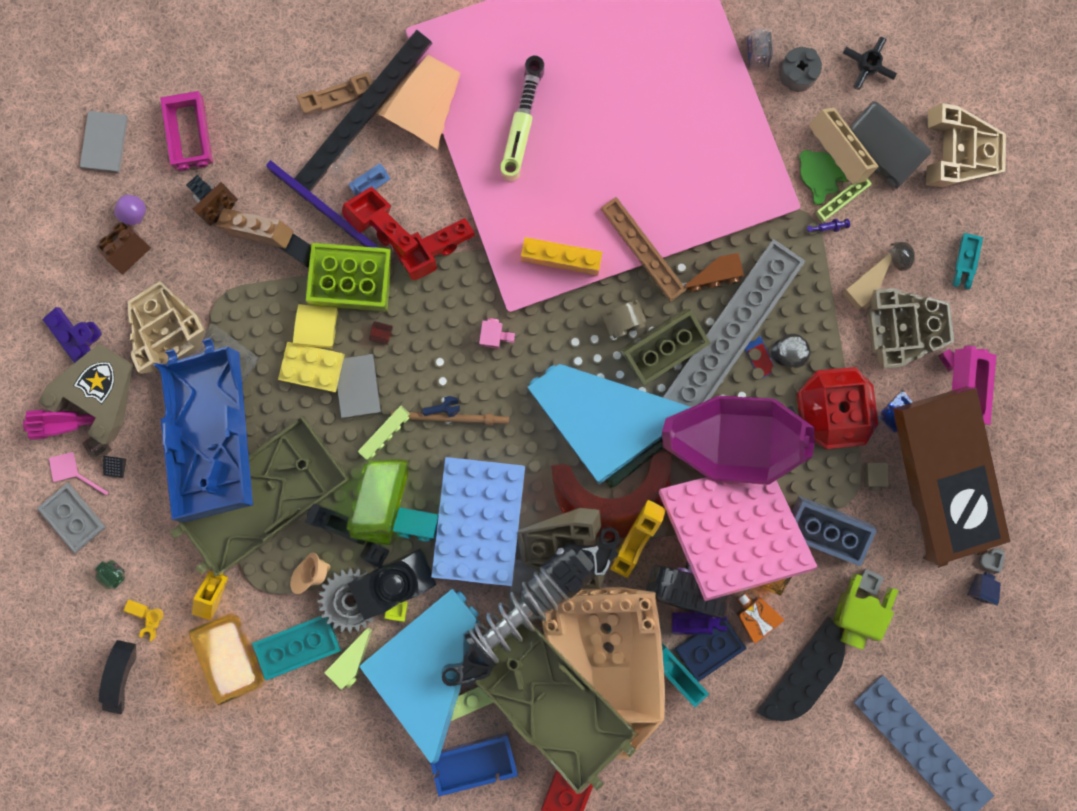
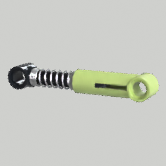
M536 55L530 56L525 62V84H523V94L520 95L522 99L519 100V109L513 115L501 163V174L507 181H515L520 176L533 119L531 108L533 107L532 103L535 102L533 100L536 97L534 94L537 92L536 88L544 75V61ZM538 66L540 69L533 71L530 67ZM518 143L515 158H513L515 144ZM508 166L516 168L512 173L507 172L505 169Z

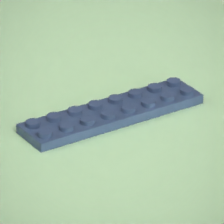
M884 675L879 676L853 701L953 811H979L994 797L993 793Z

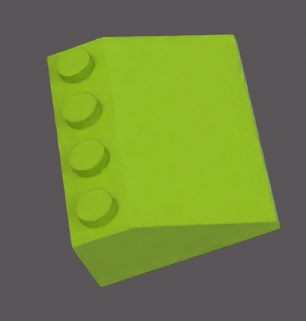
M312 243L306 302L309 305L387 312L391 249Z

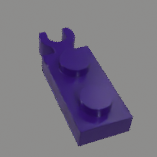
M672 613L673 635L713 634V629L726 632L727 626H720L719 623L727 621V616L724 619H718L701 613Z

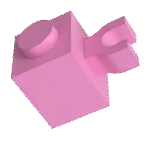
M488 318L487 321L482 322L479 345L481 347L499 349L501 341L514 343L515 333L502 332L503 324L499 323L498 319Z

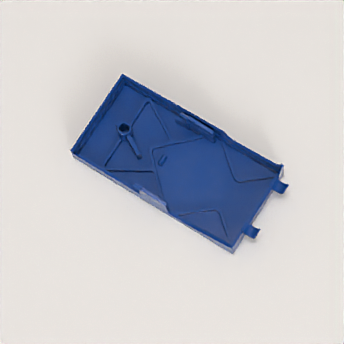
M210 338L202 340L205 345L204 353L177 360L176 352L171 349L165 351L169 358L167 364H154L161 374L165 404V416L160 421L171 519L184 523L253 506L240 354L238 351L227 346L214 350V343Z

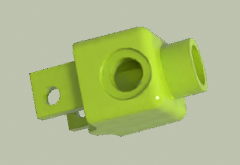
M852 573L846 592H841L833 621L836 626L845 629L840 640L841 642L863 650L867 638L874 641H881L895 613L891 609L898 590L888 587L882 604H880L879 599L872 596L862 599L857 598L855 595L863 576Z

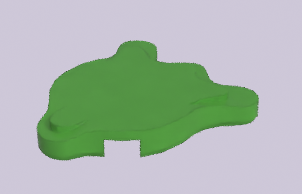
M804 150L799 155L801 162L800 178L804 185L811 190L815 205H821L827 194H835L838 191L837 181L849 182L831 155L824 152H811L809 150Z

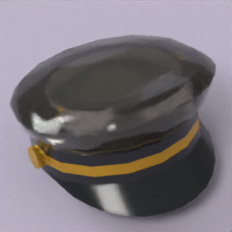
M788 334L772 346L771 355L782 366L799 368L809 360L810 346L802 336Z

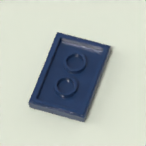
M728 620L719 623L720 626H727L726 632L713 629V634H695L675 648L698 682L747 649Z

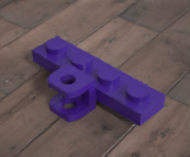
M55 307L42 319L74 363L91 350L89 346L95 343L101 336V331L94 322H80L73 326L60 307Z

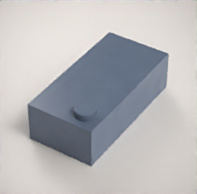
M798 496L792 510V514L808 546L853 564L862 565L877 531L871 523Z

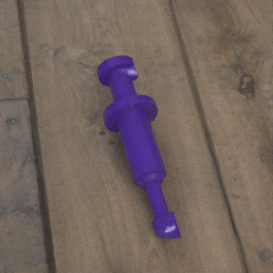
M848 218L841 222L838 219H833L832 222L819 224L818 227L808 226L807 231L819 230L822 232L833 230L838 232L840 227L849 228L850 221Z

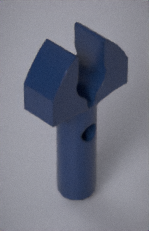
M447 396L444 397V402L441 405L423 408L422 414L427 416L445 412L448 414V417H454L460 411V405L449 407L450 405L458 404V399Z

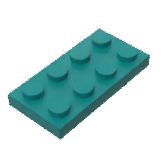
M319 616L252 643L265 681L342 651L332 624L326 623L328 617L322 618V616Z

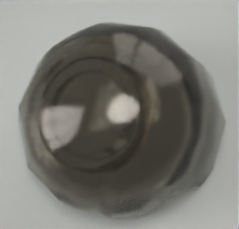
M907 242L891 243V246L894 247L889 252L892 254L894 267L899 271L909 270L915 261L913 247Z

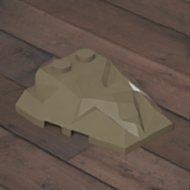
M896 288L873 290L871 307L867 311L871 351L873 354H877V361L882 369L903 367L915 359L922 358L924 355L954 342L950 303L930 297L916 296L914 293L901 292Z

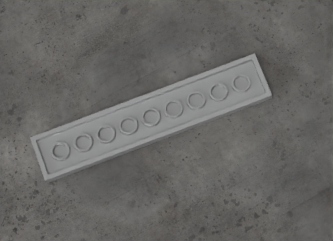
M773 239L706 334L711 344L690 357L663 398L690 407L709 400L801 269L805 260Z

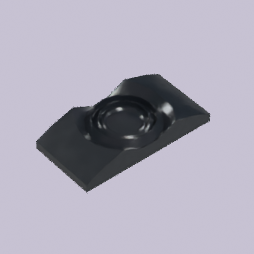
M421 549L347 583L364 620L384 613L394 606L417 597L436 586V582L432 577Z

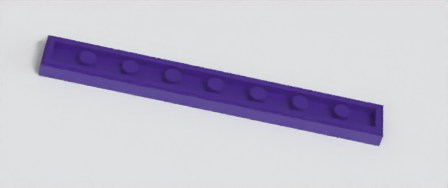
M270 160L266 164L271 173L362 246L380 248L365 235L359 233L350 223Z

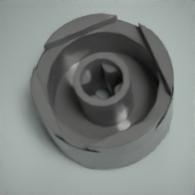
M797 47L789 51L779 70L781 82L792 91L802 92L808 90L816 82L822 70V62L817 51L807 47Z

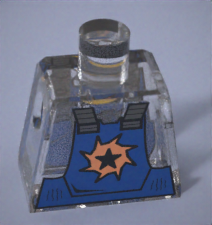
M752 29L747 34L749 70H768L773 56L771 29Z

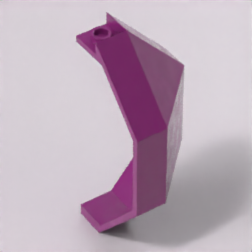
M716 396L666 418L662 430L663 447L712 481L770 485L812 458L814 450V427L782 403L772 398Z

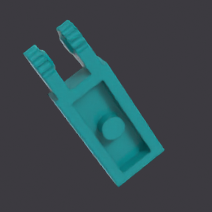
M968 233L962 234L952 283L954 287H958L962 273L968 274L964 288L970 290L977 271L983 237Z

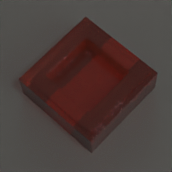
M374 321L369 341L389 345L393 326Z

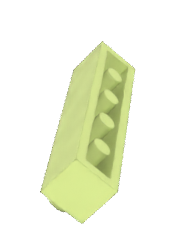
M867 179L865 182L850 185L819 209L815 215L821 223L825 222L866 190L872 183Z
M400 406L358 452L366 460L372 459L376 455L375 451L377 449L380 450L384 446L385 440L389 441L393 436L391 434L401 428L400 424L408 421L410 413Z

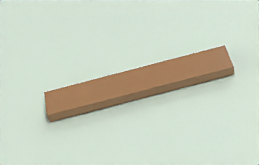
M615 197L602 206L600 210L669 302L683 294L686 288L619 199Z

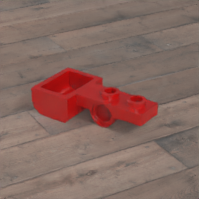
M372 186L343 204L342 214L344 218L359 233L372 226L377 231L378 240L385 246L390 244L403 257L417 248L419 243L389 215L391 205Z
M466 218L423 239L418 232L412 234L411 236L419 244L416 249L404 257L394 247L392 248L410 278L417 280L436 271L437 265L434 256L440 253L442 255L453 253L458 244L474 237L475 233Z

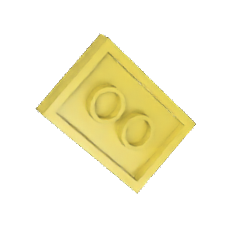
M287 342L278 380L336 393L345 354L315 347L296 346L291 342Z

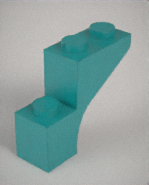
M662 643L664 675L696 708L709 693Z

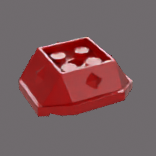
M856 367L817 370L796 393L799 417L814 427V442L825 450L864 446L879 425L874 385ZM840 403L844 405V412L839 410Z

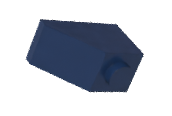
M987 572L983 574L976 573L967 595L985 604L998 606L1001 583L996 581V577Z

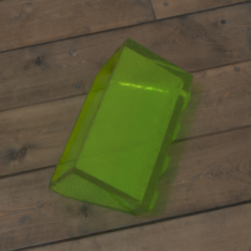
M369 460L368 464H364L362 471L364 479L363 482H359L357 489L359 497L358 500H354L352 506L354 515L353 518H349L347 530H350V538L390 546L394 532L393 527L409 474L408 460Z

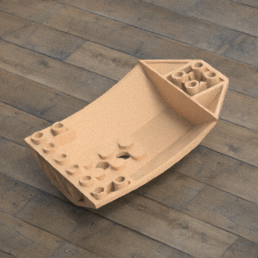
M624 587L583 588L571 599H564L558 604V611L552 610L545 613L546 621H542L544 636L638 732L639 735L630 743L637 751L664 721L665 713L663 652L656 592ZM603 623H607L611 626L610 632H607L603 629ZM610 642L614 646V651L607 652L604 649V643ZM622 751L615 759H630L631 757Z

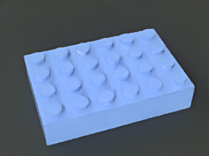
M445 457L432 568L433 578L512 586L525 466Z

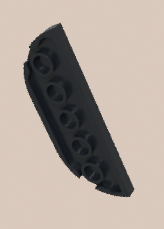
M827 616L756 711L758 714L775 721L796 719L812 708L836 676L844 660L845 643L840 641L842 633L830 617Z

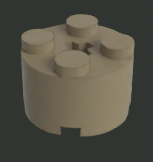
M638 300L633 301L634 305L630 302L612 309L608 312V316L606 312L601 314L609 335H613L614 339L627 334V329L631 328L632 331L645 327L644 322L647 321Z

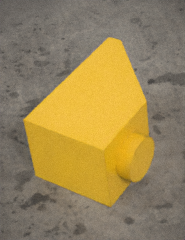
M208 572L193 599L192 615L211 621L219 606L228 580L227 576H214L213 572Z

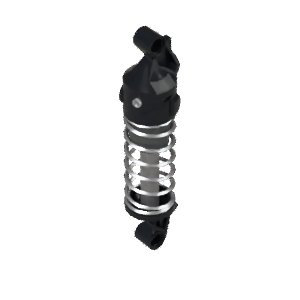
M604 526L599 530L595 545L586 546L566 543L562 548L558 549L540 567L541 572L535 571L532 580L522 582L523 590L521 591V596L515 592L510 593L511 600L515 605L514 609L502 602L498 604L499 610L504 617L502 620L492 613H487L486 617L491 626L490 630L482 624L476 623L475 631L469 629V631L463 634V661L461 663L447 664L443 667L442 681L447 686L465 684L468 688L476 680L489 677L493 667L497 665L496 663H499V659L492 651L495 646L499 644L505 651L510 652L511 649L504 639L511 634L519 642H522L523 639L516 630L520 624L526 626L530 631H534V626L528 619L529 616L534 613L542 621H546L545 613L547 611H558L557 605L564 599H571L596 576L606 573L610 562L619 555L615 550L619 540L618 532L610 526ZM607 531L613 532V538L610 541L604 540V534ZM515 597L521 601L520 604H518ZM503 607L509 611L508 614L505 613ZM490 617H492L498 623L494 625ZM479 628L484 630L486 634L482 636ZM448 671H455L457 674L455 678L448 679L445 676Z

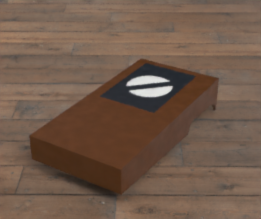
M966 386L893 408L912 505L918 512L926 555L923 556V559L939 565L938 568L948 565L950 561L975 553L980 555L986 553L987 549L1011 542L977 388Z

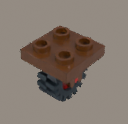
M198 174L186 184L194 193L192 197L198 203L192 209L209 226L217 223L223 208L231 210L238 201L222 182L215 187L210 181L205 183Z

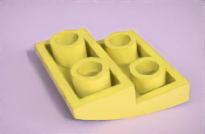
M298 304L293 345L333 349L338 308Z

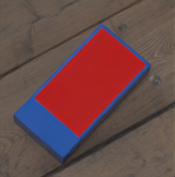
M759 336L755 341H750L745 350L748 357L752 349H758L761 352V357L758 360L750 359L754 369L761 368L764 371V378L772 374L771 370L775 365L768 354L761 336Z

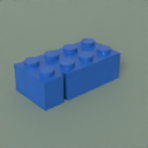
M509 733L442 749L439 761L436 764L430 763L433 775L436 774L434 780L438 797L494 783L498 773L500 781L518 776Z

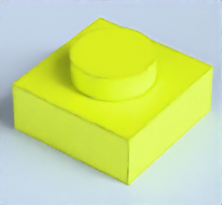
M404 601L386 611L385 619L405 622L408 601Z

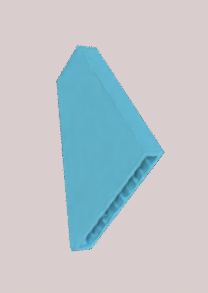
M562 364L549 367L545 371V375L541 378H534L529 383L530 386H528L529 392L598 484L604 482L660 441L666 418L691 408L690 406Z
M454 589L447 592L359 666L429 762L434 764L439 761L462 685L447 686L442 681V669L447 664L461 663L463 661V634L469 631V629L475 631V624H480L477 618L479 616L478 612L473 606L468 607L465 603L467 598L460 590L456 592ZM452 670L445 674L448 679H453L457 675Z

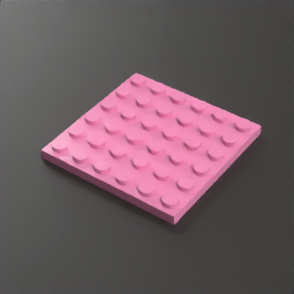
M705 477L662 488L658 492L705 601L811 572L818 567L777 480L770 485L712 481Z

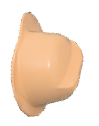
M310 553L292 574L290 582L292 592L301 594L310 586L322 584L331 566L322 559H319L316 553Z

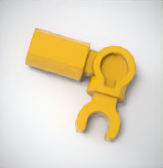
M129 599L125 605L124 612L141 619L146 618V627L140 631L139 637L142 638L145 632H149L151 635L149 641H153L156 637L155 629L158 628L160 621L163 619V611L159 608L148 609L149 606Z

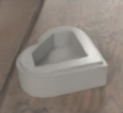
M991 549L989 553L982 554L979 557V564L985 569L1001 573L1005 554L1001 549Z

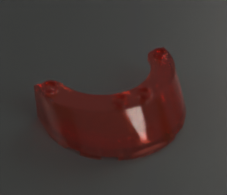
M662 452L654 455L651 460L649 473L643 484L633 493L616 499L601 498L585 490L577 481L570 466L566 464L551 465L556 501L563 514L578 508L599 510L601 528L610 526L618 532L619 539L625 538L647 500L664 508L658 492L662 488L671 486V452ZM607 531L604 534V538L612 539L613 532Z

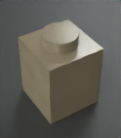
M864 463V487H870V491H882V487H888V463Z

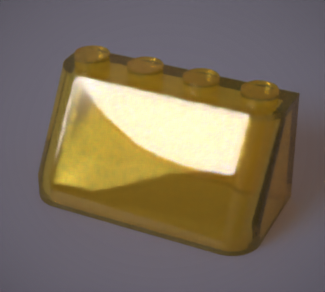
M234 612L189 630L192 645L218 706L263 687L262 682H264L262 673L257 671L255 667L257 663L253 652L250 653L247 647L249 640L246 634L241 632V620L238 615L235 616Z

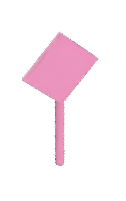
M74 452L49 458L53 482L77 477L101 493L108 495L106 490L78 474Z

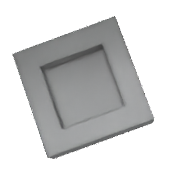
M864 569L858 588L876 595L884 577Z

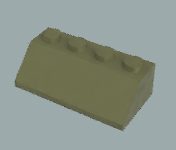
M685 308L619 350L640 382L646 385L711 343L692 310Z

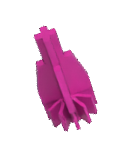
M44 409L26 411V420H23V428L25 432H28L29 440L46 439L48 436H56L78 430L80 426L92 425L95 417L91 414L78 415V412L73 411L44 412Z

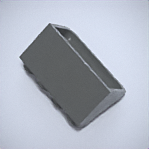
M872 101L849 127L879 166L874 173L881 174L885 178V182L890 187H895L896 189L931 154V150L924 142L881 104Z

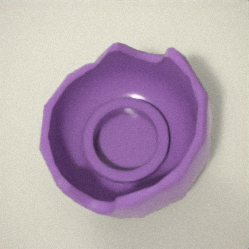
M129 194L121 196L114 209L117 219L129 225L141 223L146 212L144 202L137 196Z

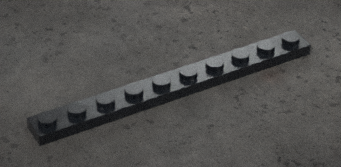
M418 30L412 34L294 178L310 192L433 44L431 40Z

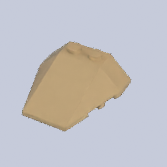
M158 281L128 301L129 324L132 331L130 340L133 347L131 358L138 373L159 371L154 364H167L169 358L165 351L173 349L177 354V360H180L200 348L206 331L199 316L161 281Z

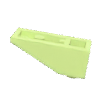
M367 628L325 672L341 690L345 687L349 689L357 681L355 677L359 673V666L362 664L372 633L370 628Z

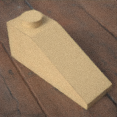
M889 253L842 292L857 310L862 307L866 309L871 305L873 290L880 288L892 260V253Z

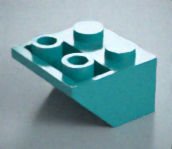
M399 507L393 531L398 532L397 536L411 538V535H416L417 540L429 542L431 538H436L439 514Z

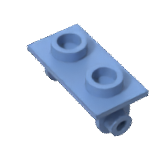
M379 163L348 185L357 196L371 186L377 189L391 178L385 168Z

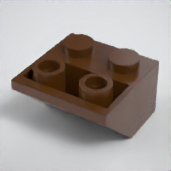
M123 222L116 224L113 231L108 236L101 238L96 246L106 261L122 275L151 249L147 242L129 224H124Z

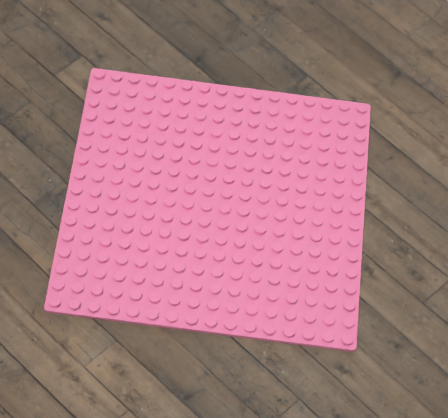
M486 0L406 29L408 39L418 30L433 43L417 64L427 55H430L461 73L454 98H452L449 114L444 123L443 135L508 312L522 309L642 266L600 210L602 206L615 197L619 199L662 258L792 213L800 208L798 198L720 0ZM536 55L544 61V75L536 88L537 92L534 94L536 96L533 99L535 102L532 103L533 107L531 108L533 119L520 176L515 181H507L502 177L501 163L513 115L519 109V100L522 99L520 95L523 94L522 89H524L523 84H525V62L530 56ZM538 66L530 67L533 71L540 69ZM518 143L515 144L513 158H515ZM508 166L505 170L512 173L516 168ZM524 237L602 251L598 276L522 262L521 253Z

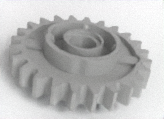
M349 567L345 573L341 568L339 575L333 572L334 578L326 577L328 584H321L324 590L318 591L322 598L317 599L318 603H322L318 609L319 611H324L321 614L322 618L328 617L326 620L327 624L333 622V629L340 626V631L343 632L347 627L349 633H351L353 627L357 631H359L360 625L366 628V621L373 623L372 618L363 619L355 601L352 604L345 603V598L352 595L347 583L366 575V571L360 574L359 568L352 572V569Z

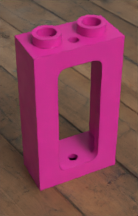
M195 91L160 97L170 165L175 170L187 171L189 167L205 168L208 164L213 163L204 100L200 92ZM193 106L195 108L201 156L184 159L176 110Z
M966 345L964 349H955L952 390L966 386L977 388L984 424L991 425L996 355L988 353L989 350L976 349V346Z

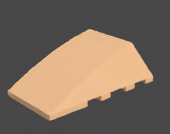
M427 55L392 92L375 114L388 122L396 124L438 150L439 140L445 128L444 123L449 114L452 98H454L461 73Z

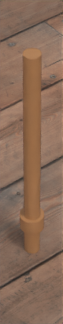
M409 412L410 415L408 416V420L485 423L488 426H493V424H509V417L494 416V414H457L454 417H448V414L442 413L424 416L421 412Z

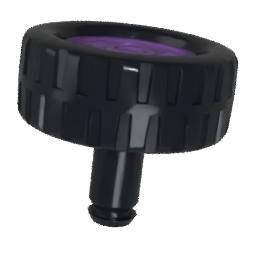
M688 560L685 568L678 567L673 569L654 565L646 587V591L656 592V600L658 602L718 619L726 617L732 594L705 601Z

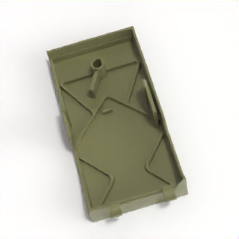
M300 416L298 420L249 455L253 506L185 523L178 521L180 524L169 531L174 539L186 533L202 555L204 561L195 567L199 574L211 568L214 576L224 575L304 516L313 503L320 504L351 481L305 417Z
M520 624L516 630L521 635L522 642H519L509 634L504 640L510 647V652L505 651L499 644L495 646L492 651L499 659V663H496L497 665L493 667L489 677L476 680L475 683L508 717L507 720L529 744L535 745L551 762L577 794H581L590 784L598 791L604 785L598 776L622 751L629 757L636 752V749L630 743L639 734L535 626L534 631H530L526 626Z

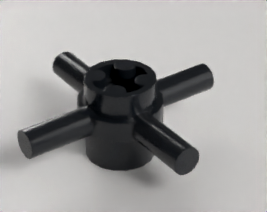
M879 37L875 47L863 54L847 46L845 47L843 54L858 61V68L860 70V74L853 85L854 89L860 90L866 77L877 72L892 80L895 79L897 73L882 65L883 58L880 52L887 41L886 38ZM869 59L873 61L871 65L867 63Z

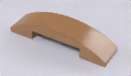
M366 72L351 77L347 82L317 92L311 90L296 95V98L304 114L323 112L361 98L373 82L369 73Z

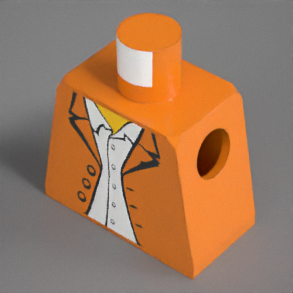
M744 593L737 598L738 603L743 608L737 613V616L754 644L785 621L783 617L760 597L752 601Z

